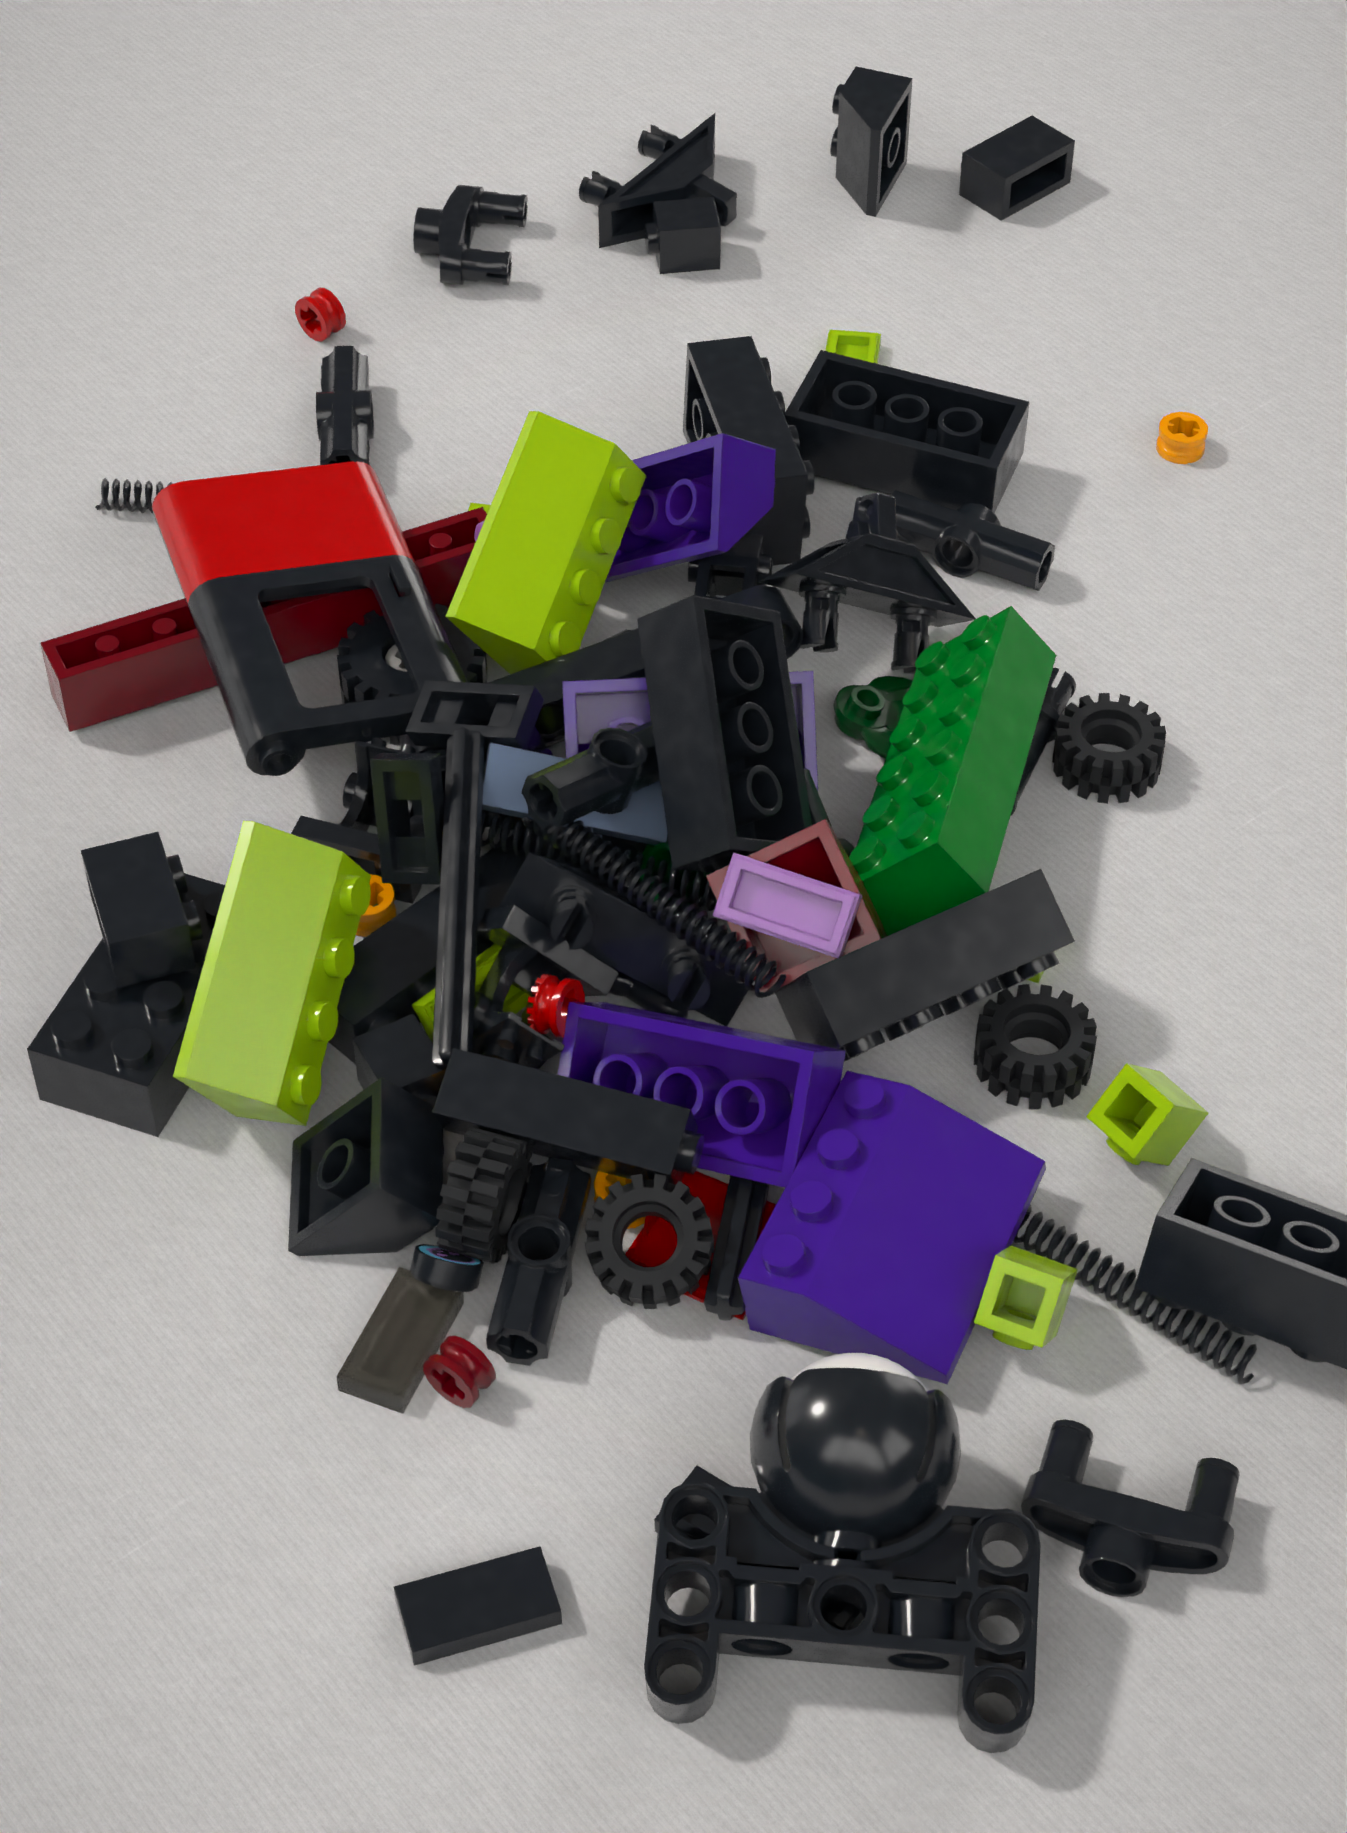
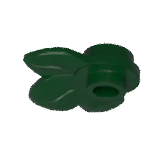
M883 676L873 679L868 685H850L842 688L838 692L833 704L834 720L837 727L849 737L864 740L871 751L886 759L891 745L889 739L898 725L904 707L902 701L910 689L912 680L897 676Z

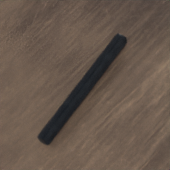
M466 727L455 729L453 736L447 740L432 1061L435 1067L440 1070L447 1069L453 1048L473 1053L485 739L480 731H469Z

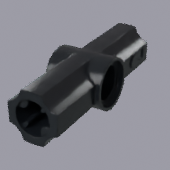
M335 346L332 353L322 358V392H316V420L318 439L320 441V465L351 461L364 462L370 465L369 439L374 438L372 392L369 390L368 356L357 352L354 346Z
M897 490L891 495L896 499V528L899 541L913 544L917 549L933 554L937 565L946 573L963 578L971 576L977 570L1037 591L1045 583L1050 566L1054 560L1055 545L1050 542L1001 526L997 516L981 504H964L956 511Z
M652 722L645 723L630 731L620 728L600 729L594 734L589 749L527 776L521 793L526 799L528 815L544 829L551 825L559 828L593 811L602 814L622 812L627 808L634 792L659 781Z
M549 1157L547 1162L533 1165L518 1221L512 1225L508 1233V1259L486 1336L487 1349L496 1352L508 1363L530 1366L536 1360L548 1358L562 1299L567 1295L572 1286V1260L591 1190V1175L579 1169L571 1160Z

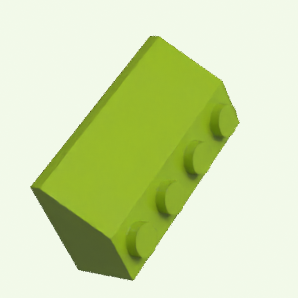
M529 411L445 617L509 674L579 650L632 511L641 493L646 475L617 444L542 412Z
M243 820L175 1066L174 1078L236 1117L302 1126L307 1125L311 1106L317 1101L321 1091L322 1077L320 1071L327 1044L335 1035L338 1026L337 1006L344 979L353 968L355 956L353 944L360 917L369 906L371 896L370 874L340 850L255 821Z

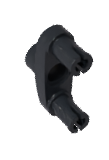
M458 185L448 198L443 209L418 207L413 232L414 251L421 254L439 255L440 283L463 285L464 281H483L509 285L512 272V253L508 251L494 252L472 249L470 245L475 227H480L481 223L525 227L528 213V197L525 194L511 195L488 192L479 186Z
M1057 1420L1052 1424L1039 1471L1032 1474L1027 1482L1021 1509L1023 1515L1032 1521L1036 1529L1060 1542L1083 1551L1079 1573L1086 1584L1097 1591L1111 1596L1134 1597L1141 1594L1146 1588L1150 1570L1181 1574H1209L1217 1572L1226 1566L1234 1539V1530L1229 1522L1240 1476L1236 1466L1218 1458H1202L1199 1460L1185 1511L1137 1497L1082 1484L1093 1442V1433L1084 1424L1073 1420Z

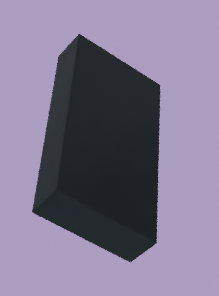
M541 1546L394 1586L395 1601L414 1666L562 1624L561 1608Z

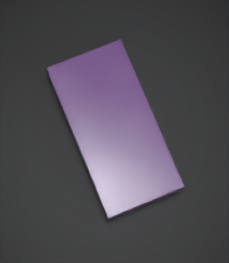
M733 852L712 916L839 958L843 955L862 895Z

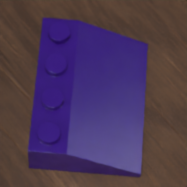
M847 1070L738 1277L743 1302L746 1306L745 1311L749 1329L835 1354L866 1353L877 1355L903 1366L915 1376L948 1385L975 1326L974 1320L995 1255L1012 1245L1046 1171L1045 1161L911 1085Z

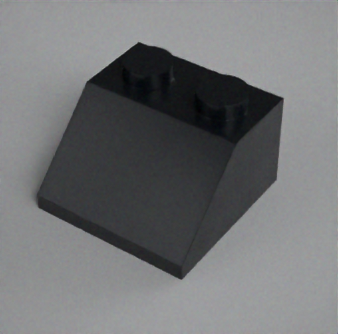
M856 66L846 83L839 84L834 94L832 111L833 114L838 115V127L835 129L832 137L830 153L831 156L836 157L835 178L866 215L876 217L907 164L913 78Z
M381 1077L293 1140L288 1251L297 1256L398 1252L437 1226L440 1221L436 1219L437 1208L443 1202V1197L440 1196L443 1185L444 1145L443 1127L432 1113L434 1106Z

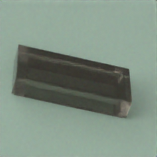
M399 1267L336 1376L338 1391L403 1414L425 1375L423 1364L431 1355L438 1352L439 1346L444 1341L464 1304L463 1292L441 1289L422 1283L412 1276L410 1270Z

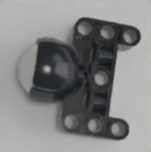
M843 1353L825 1357L811 1363L799 1371L792 1379L785 1376L776 1378L767 1385L757 1404L750 1431L751 1464L761 1492L759 1493L756 1488L711 1485L696 1481L686 1482L673 1488L663 1500L659 1516L644 1662L647 1697L654 1712L664 1720L676 1724L692 1723L703 1717L712 1706L715 1698L719 1654L958 1675L957 1716L959 1729L966 1741L976 1749L988 1753L1005 1752L1016 1746L1025 1734L1031 1717L1035 1695L1041 1547L1036 1527L1021 1512L1007 1508L985 1509L947 1505L944 1510L942 1509L956 1481L961 1458L958 1419L951 1400L938 1389L928 1391L923 1383L903 1366L877 1355ZM689 1514L705 1515L716 1525L710 1535L696 1540L684 1538L676 1531L675 1526L681 1518ZM992 1541H1006L1019 1550L1022 1555V1561L1013 1567L1003 1568L996 1566L986 1558L982 1548ZM684 1588L700 1590L709 1600L705 1609L694 1616L676 1614L668 1607L667 1602L673 1593ZM835 1602H847L853 1604L861 1611L864 1620L852 1630L841 1631L827 1624L821 1613L827 1606ZM998 1615L1005 1617L1014 1623L1019 1631V1638L1005 1645L992 1643L982 1635L978 1624L988 1616ZM677 1664L692 1666L700 1673L702 1677L701 1683L688 1694L676 1695L669 1693L659 1683L660 1676L666 1669ZM995 1692L1004 1695L1013 1704L1016 1717L1005 1724L987 1722L978 1714L974 1701L985 1693Z

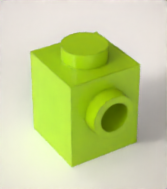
M1126 1063L1086 1117L1108 1136L1106 1139L1108 1146L1126 1161L1134 1165H1139L1141 1161L1169 1166L1209 1113L1161 1071Z
M1012 1245L995 1255L974 1323L993 1330L992 1336L1007 1345L1025 1350H1032L1034 1345L1043 1348L1057 1336L1078 1269Z

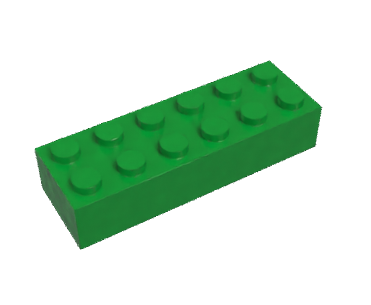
M1012 606L990 618L987 615H983L975 619L966 627L961 635L945 644L941 641L931 644L919 655L915 662L917 669L913 681L903 698L902 703L904 707L898 725L890 736L889 741L891 745L884 766L876 776L878 783L871 804L863 815L862 821L864 825L857 845L849 856L864 883L888 936L989 892L1057 656Z

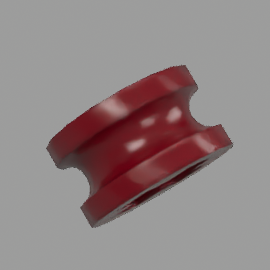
M455 1335L448 1336L439 1346L441 1355H431L423 1364V1372L428 1382L442 1397L459 1407L471 1408L479 1398L478 1389H487L496 1379V1372L490 1360L474 1344Z

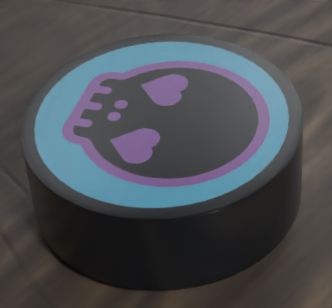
M422 1244L415 1247L410 1273L416 1280L437 1288L470 1292L478 1288L484 1262L439 1248L437 1245Z

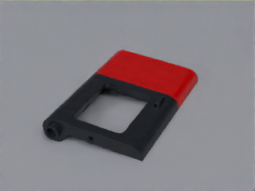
M351 461L181 481L165 487L154 498L152 504L153 515L245 762L252 772L260 775L280 776L290 772L303 759L306 749L352 743L357 740L369 742L374 737L385 738L407 734L405 731L425 680L468 682L380 480L370 465L364 462ZM371 588L413 683L415 692L407 695L318 708L302 706L297 699L260 602Z

